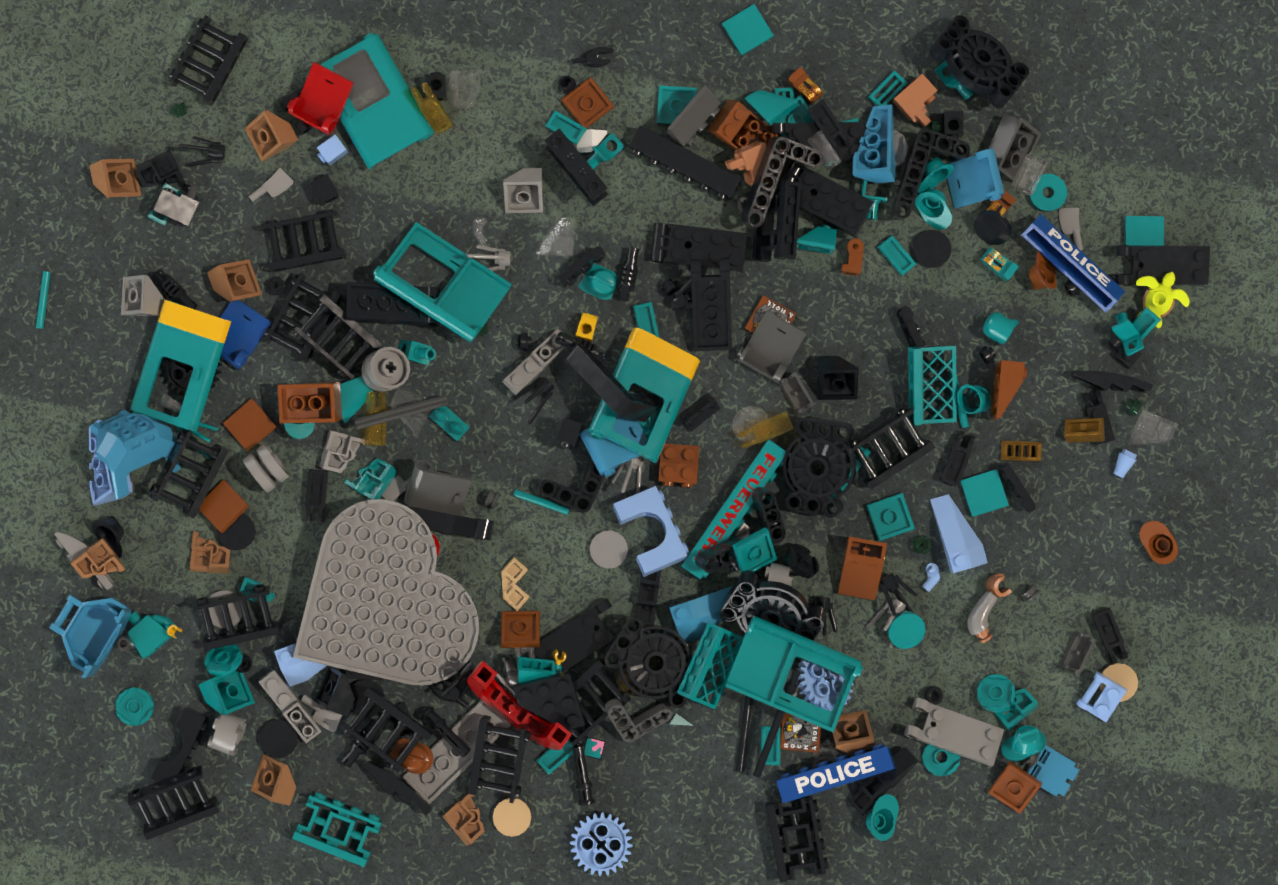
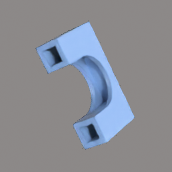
M656 486L613 504V510L620 525L638 517L649 516L658 520L664 528V541L658 547L640 554L636 558L643 577L687 558L686 553L689 552L685 542L681 543L679 535H681L677 525H673L671 510L669 507H665L663 503L665 501L664 495L661 490L658 491Z

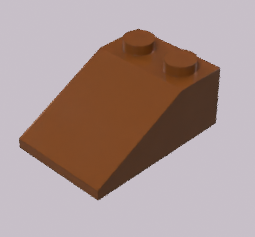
M1001 360L996 363L991 420L995 421L1002 416L1021 386L1023 379H1026L1027 367H1024L1025 362Z
M340 381L277 385L280 423H324L342 420Z

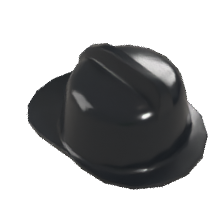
M110 516L103 521H94L92 529L97 539L100 540L103 537L120 559L123 553L120 543L124 535L123 527L114 516Z

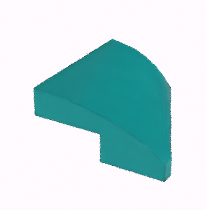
M764 90L755 91L745 98L750 107L770 126L783 114L787 116L799 105L797 100Z
M362 376L340 384L342 419L344 423L348 422L374 394V391L366 385Z
M377 458L368 467L360 469L358 471L360 476L353 482H350L347 478L344 483L368 499H379L398 472L392 465Z
M1026 688L1016 691L1012 706L1003 712L995 713V715L1009 731L1037 709L1038 702Z

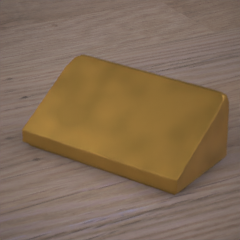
M1104 418L1065 420L1064 438L1066 442L1105 441Z

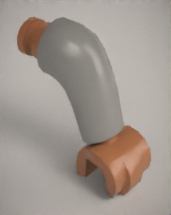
M996 573L987 579V591L976 603L967 620L970 634L976 635L980 643H985L992 638L987 628L989 626L988 615L998 600L996 597H1005L1012 592L1010 588L1006 587L1001 590L998 589L999 583L1004 581L1005 576L1002 573Z

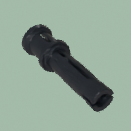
M430 707L420 719L422 721L425 720L432 727L433 732L439 733L464 758L471 751V748L446 725V719L441 718L434 711V707Z
M584 745L574 746L572 750L578 781L575 787L578 789L580 800L578 805H590L595 803V799H593L591 790L593 784L589 781Z

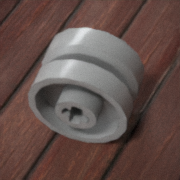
M383 347L365 358L361 368L362 378L367 386L378 392H387L398 388L409 377V360L401 350L394 347Z
M264 443L257 448V454L261 461L255 455L249 454L243 459V462L260 486L269 493L276 488V482L272 475L282 483L290 475L279 457Z

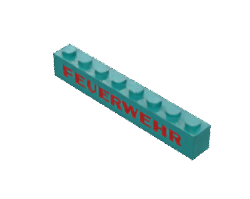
M768 439L682 564V568L698 579H701L702 576L704 578L708 576L709 573L695 564L697 554L733 538L731 536L735 529L738 531L745 522L742 520L746 513L749 515L754 509L753 491L757 487L764 488L767 482L771 483L777 475L775 470L778 466L781 468L783 466L785 450Z

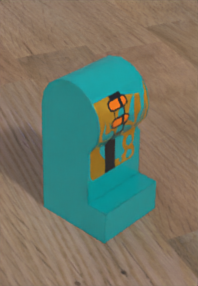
M991 247L980 258L984 265L1005 282L1011 278L1019 267Z

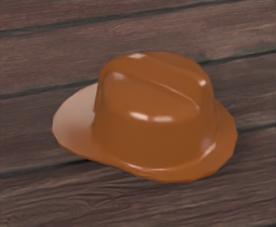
M1039 251L1036 253V263L1029 270L1032 289L1038 290L1047 287L1055 289L1057 286L1056 266Z
M1149 521L1142 526L1140 539L1153 561L1158 564H1168L1175 560L1178 555V546L1169 529L1159 521Z
M398 739L390 755L397 759L410 739ZM418 742L403 763L408 768L406 771L414 774L428 771L433 764L432 751L428 746Z

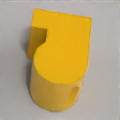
M583 312L576 337L592 342L598 316Z

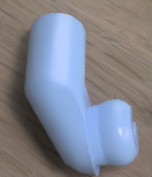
M934 563L927 564L926 572L928 579L922 585L928 592L940 580L939 568Z

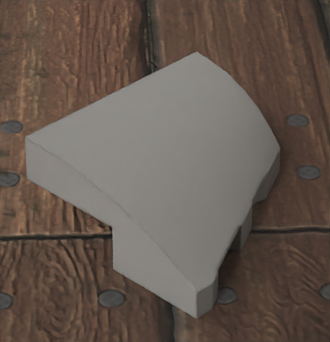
M329 430L319 467L342 473L347 463L355 458V453L360 444L362 443L365 446L367 440Z

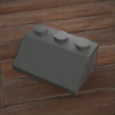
M704 85L667 128L665 134L677 145L683 148L685 146L689 147L696 139L694 135L698 131L701 133L707 127L706 121L709 117L714 118L720 111L718 108L721 104L720 101Z
M1008 114L1003 115L988 149H994L1000 176L1018 185L1041 133L1022 117Z

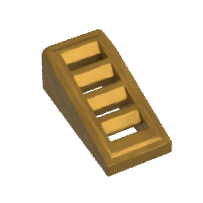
M1001 441V460L1040 462L1042 442ZM1008 445H1011V456H1007ZM1016 446H1019L1018 457L1015 456ZM1024 446H1027L1026 457H1023ZM1032 446H1035L1034 457H1031Z

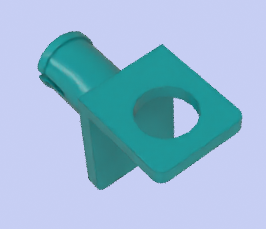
M946 60L935 69V73L947 87L956 88L964 100L974 94V91L963 86L952 74L949 77L943 76L942 69L947 66Z
M611 133L600 145L592 147L595 153L586 162L594 170L602 161L612 160L625 145L614 133ZM610 140H614L617 143L615 151H609L607 148V143Z
M863 179L861 195L874 202V206L867 219L877 220L878 204L881 202L886 203L888 198L865 195L867 180Z
M1127 313L1117 314L1116 320L1118 324L1112 326V331L1122 341L1126 355L1130 356L1144 348L1140 332L1128 319ZM1133 341H1138L1135 348L1129 349V345Z
M409 340L399 341L398 349L402 351L404 345H406V352L404 354L410 361L428 365L429 361L433 360L436 356V352L431 346Z

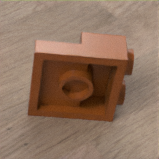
M664 444L660 454L658 482H662V486H673L674 483H681V487L693 488V484H697L699 446Z

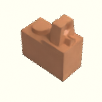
M921 74L894 98L893 104L909 121L912 120L914 123L918 121L925 128L931 122L926 116L928 111L925 109V103L929 105L934 101L938 90Z
M756 141L735 150L734 158L725 161L727 169L733 170L738 168V170H744V179L748 185L752 186L765 152L766 144ZM767 177L764 178L763 184L769 182Z

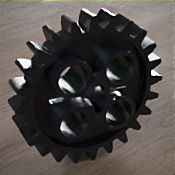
M168 357L162 359V362L166 363V366L161 367V369L166 370L163 377L168 376L169 378L166 384L172 383L171 390L178 388L177 394L184 392L185 397L193 367L191 365L186 366L185 363H182L184 365H178L177 362L179 361ZM180 369L183 371V378L179 375ZM216 369L211 388L216 387L214 382L220 381L216 376L222 374L220 370Z

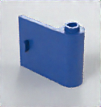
M238 300L230 302L220 317L231 321L220 357L240 370L272 322Z

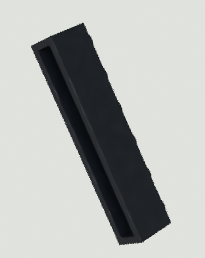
M639 126L629 145V149L632 150L631 153L641 158L643 155L649 158L648 162L655 166L660 164L666 167L665 170L673 175L676 173L682 175V179L692 184L693 181L698 183L700 189L706 192L711 190L717 193L716 197L724 201L732 199L742 177L642 126Z

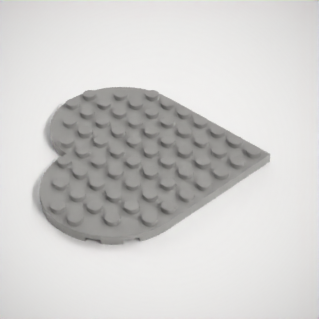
M370 499L351 505L337 515L330 523L320 546L293 654L294 658L410 685H431L446 680L456 674L468 662L478 640L479 619L477 610L470 595L461 584L450 576L435 571L437 561L435 542L429 527L415 511L392 500Z

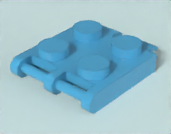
M1046 745L1038 753L1039 759L1037 763L1030 767L1027 773H1032L1033 777L1041 781V788L1056 797L1058 794L1065 796L1071 786L1065 781L1069 779L1073 782L1079 769L1074 767L1075 762Z

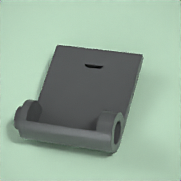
M767 310L746 348L742 346L737 356L740 358L738 361L772 381L779 383L807 333Z
M417 460L405 493L404 502L411 508L460 516L472 479L434 471L433 464L429 461Z

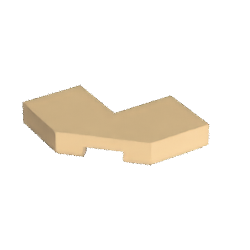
M513 557L501 571L503 599L518 611L530 598L528 594L516 585L528 569Z

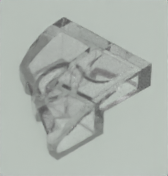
M556 218L539 247L537 255L573 257L575 218Z

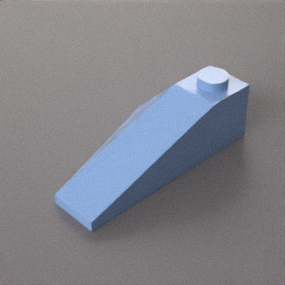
M89 427V451L94 453L92 463H89V469H94V481H90V492L93 505H100L116 501L110 470L105 463L97 458L98 437L92 433ZM128 474V475H127V482H128V488H129V494H130V493H132L133 491H132V482L130 481V476H129V474Z
M949 494L930 499L950 572L956 573L987 564L988 561L983 544Z
M296 644L274 651L280 670L289 687L308 681L327 665L294 658L293 654Z

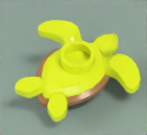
M1174 272L1167 273L1163 277L1162 283H1158L1153 276H1143L1136 281L1138 286L1150 287L1143 297V308H1149L1160 319L1173 309L1175 299L1179 300L1185 307L1189 306L1190 300L1184 290L1171 288L1175 282ZM1162 319L1156 325L1157 328H1161Z

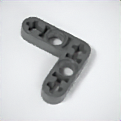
M612 699L605 705V711L622 739L628 743L637 740L666 723L672 717V711L665 703L658 704L631 720L618 699ZM614 708L618 710L616 714L613 711ZM626 718L625 722L618 724L620 719ZM650 720L647 725L642 726L644 721ZM628 728H629V730H630V732H631V733H629V734L626 732V729H628Z

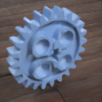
M801 659L802 661L798 663L800 667L798 670L801 672L798 678L800 683L797 684V687L802 688L800 694L806 695L804 701L809 699L811 704H816L820 708L832 711L844 678L841 675ZM848 694V697H847V699H846L844 705H846V704H847V701H848L849 699H851V697L849 696V694Z
M604 812L601 813L600 817H597V814L594 813L593 819L587 815L586 823L580 820L581 828L575 826V830L578 833L571 834L576 839L570 841L571 845H575L570 851L577 853L573 859H580L578 866L584 864V871L590 868L591 875L594 874L595 870L598 871L599 876H601L602 871H605L608 876L610 869L616 873L617 865L623 868L621 861L628 862L625 854L631 855V851L627 850V848L633 847V844L627 842L632 839V836H626L629 828L623 829L625 822L618 824V816L612 820L611 813L607 818H605ZM598 826H606L607 833L599 835L596 831ZM589 831H592L600 841H606L605 847L612 852L613 857H610L603 847H597L598 842L589 834ZM589 838L593 841V846L585 848L582 845V841ZM612 840L620 842L621 845L618 849L614 850L610 847L609 844ZM598 853H603L606 856V860L599 863L596 861L595 856Z

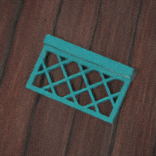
M955 345L908 347L909 408L914 411V413L909 415V418L913 425L957 422ZM945 350H951V358L945 363L939 356ZM924 351H930L934 355L928 364L923 360ZM936 359L943 364L937 373L930 367ZM948 368L951 371V377L945 382L939 375ZM927 369L934 374L928 383L923 379V373ZM938 378L944 385L936 392L930 385ZM946 387L951 390V396L947 400L939 395ZM927 388L934 393L928 402L923 398V393ZM939 397L944 404L936 411L930 404ZM946 406L951 409V418H944L940 414ZM930 407L935 414L930 419H924L923 412Z
M708 622L677 693L715 709L725 688L743 637ZM723 635H724V636H725V641L721 642V640H722V638H723ZM738 639L736 646L732 649L731 642ZM727 646L728 652L722 655L721 648ZM715 653H717V658L713 660ZM729 657L728 664L724 666L723 660ZM719 663L720 669L714 673L713 666ZM709 670L710 676L705 678L707 671ZM721 675L720 682L716 684L715 678ZM711 681L712 687L706 690L705 684ZM700 687H701V692H702V693L697 696V694H698V692H699V690H700ZM713 693L714 696L711 703H709L708 695Z

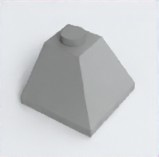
M523 168L503 180L505 213H543L542 168Z
M149 276L123 277L121 315L159 316L163 305V296Z

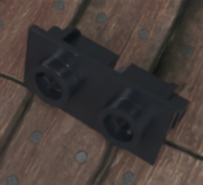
M708 394L679 418L691 432L721 408L717 401Z

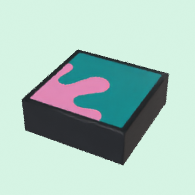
M588 737L584 746L585 756L601 760L606 741Z

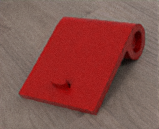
M313 62L300 96L291 99L287 105L288 113L321 132L330 135L338 123L354 82Z

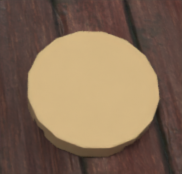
M1115 663L1103 669V675L1127 689L1120 702L1130 699L1135 694L1138 688V679L1131 667L1126 664ZM1104 683L1100 684L1101 692L1106 686Z
M510 798L499 802L494 809L493 822L497 830L503 835L518 836L529 827L531 812L528 805L521 799L516 798L514 803H509Z

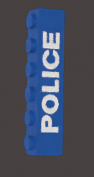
M1041 214L1022 233V236L1105 312L1117 303L1125 293L1116 282Z
M883 744L872 747L873 751L866 753L865 749L854 752V757L848 759L844 755L835 758L836 762L832 764L825 761L817 764L818 768L810 770V767L799 769V774L793 776L791 772L780 775L781 779L776 782L782 802L793 801L896 769L889 746L884 747Z

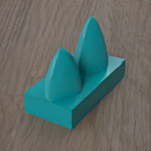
M447 406L436 408L429 415L433 421L457 442L470 429Z

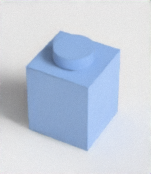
M336 135L317 147L320 152L317 154L323 164L327 162L330 166L348 153Z

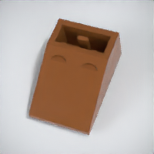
M731 99L727 100L707 129L718 140L734 151L756 141L764 142L767 146L769 139L778 136V134L771 133V128L739 101Z
M847 537L837 594L869 600L876 599L887 543Z

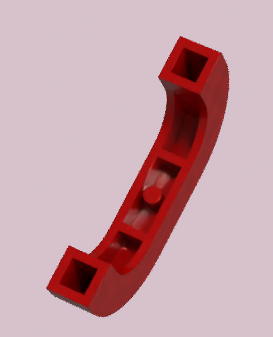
M484 661L479 662L467 679L471 690L518 731H521L524 724H529L528 731H531V740L549 749L561 750L572 733L560 723L547 722L533 712L519 706L517 699L495 681L494 678L498 673Z

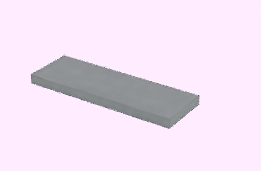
M482 700L451 729L471 748V751L464 758L442 738L430 749L433 754V764L428 771L421 774L407 772L403 776L408 784L428 804L440 795L473 762L479 721L483 715L491 716L490 723H493L494 726L508 728L511 725ZM488 734L487 741L492 744L500 735Z

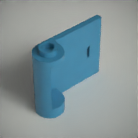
M994 149L979 151L974 156L948 163L954 166L953 173L947 178L954 209L988 199L990 201L1002 199L1001 195L1005 193Z
M620 415L617 416L613 425V431L644 446L647 442V437L638 420L625 418ZM588 429L580 433V437L601 476L609 477L613 475L618 465L640 456L606 438L597 440L591 437Z

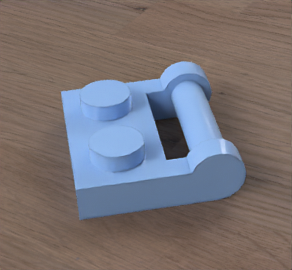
M1096 672L1094 675L1095 679L1082 699H1079L1076 704L1107 722L1127 689L1102 673ZM1104 683L1106 686L1094 705L1088 703L1099 685Z

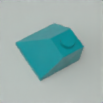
M823 224L821 227H816L797 239L796 248L832 255L835 250L837 230L833 229L831 225Z
M236 670L225 676H216L198 684L205 702L220 714L226 715L255 703L244 674Z

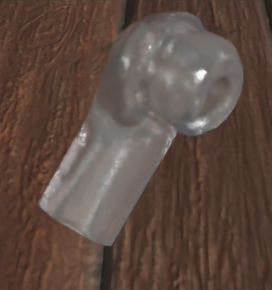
M482 216L475 218L472 226V234L481 246L489 241L482 232L483 227L487 224V220Z

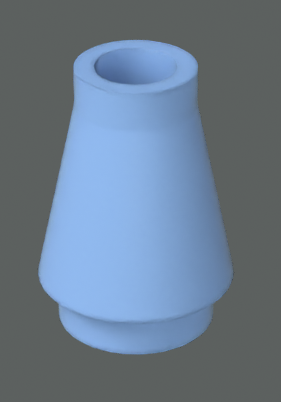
M1126 449L1119 452L1113 474L1124 478L1137 461V455Z

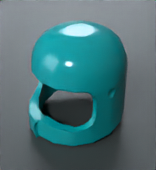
M993 312L987 317L983 325V332L988 338L1004 345L1019 321L1009 319L1000 312Z
M965 384L958 391L957 402L963 412L978 414L989 409L992 397L988 389L983 386ZM971 388L965 396L962 395L965 389ZM971 392H977L974 395L975 398L979 395L980 405L976 403V406L979 407L978 409H971L967 404V396Z

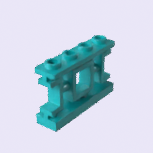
M315 792V795L310 794L306 806L313 808L314 812L308 826L302 823L298 824L292 839L365 867L371 851L363 848L369 831L376 834L379 833L383 824L380 821V817L369 813V816L362 814V810L351 806V809L344 807V803L333 799V802L325 799L326 795ZM314 801L339 812L331 810L327 819L319 817L317 815L321 806L315 804ZM350 815L375 826L367 824L363 834L353 830L357 820L350 818ZM333 817L351 823L344 840L327 834ZM314 823L324 827L320 837L327 839V841L302 831L311 832ZM350 837L359 840L360 843L357 851L363 853V856L338 845L346 847Z

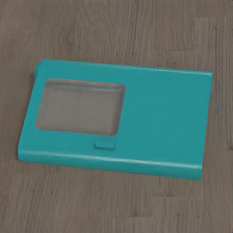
M369 33L363 37V41L320 64L354 82L339 119L368 170L415 142H422L435 134L378 34L374 35L373 33Z

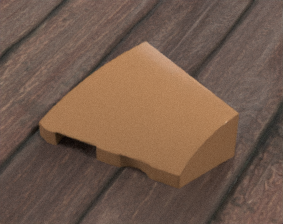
M193 532L190 571L229 574L230 550L224 546H218L211 539L198 537V532Z
M103 537L73 558L70 563L82 579L92 577L93 575H106L109 572H122L125 570L124 565Z
M471 794L464 796L442 815L465 845L472 844L485 832L483 823L479 818V808L476 809L471 798L475 795Z

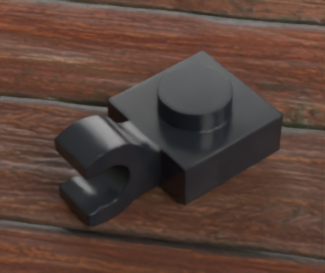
M1112 337L1108 342L1117 351L1114 357L1128 369L1142 355L1138 351L1127 356L1122 342L1116 337ZM1129 345V349L1135 348L1133 345Z

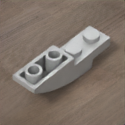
M559 329L555 330L503 380V383L515 395L528 386L566 348L555 342L556 337L560 338L557 336L561 332Z
M62 532L54 534L57 537L56 543L62 549L65 548L69 553L67 557L70 561L90 547L89 544ZM108 574L96 575L98 578L97 583L103 590L111 591L117 586Z
M275 669L259 680V684L280 708L284 717L305 743H308L322 732L310 713Z

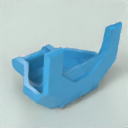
M126 410L118 412V415L105 421L95 422L90 425L92 433L98 437L97 458L105 463L110 470L116 500L129 494L127 475L130 472L162 457H165L167 462L176 444V438L169 426L146 415L130 414ZM177 462L173 472L181 470L180 462Z
M69 594L66 598L68 601L56 621L52 622L49 628L62 636L71 665L84 672L82 678L93 677L106 661L124 631L131 615V609L114 598L83 602ZM74 605L78 606L79 608L66 629L62 628L61 626Z

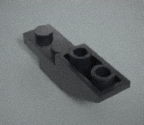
M906 747L893 756L896 769L870 776L860 786V790L849 800L861 815L864 816L874 806L880 796L884 795L890 788L893 789L919 762Z

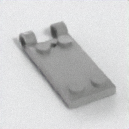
M921 698L914 699L912 708L926 713V720L922 730L916 726L906 725L904 736L990 767L994 766L1004 729L934 705L927 700ZM931 722L935 723V727L931 726Z

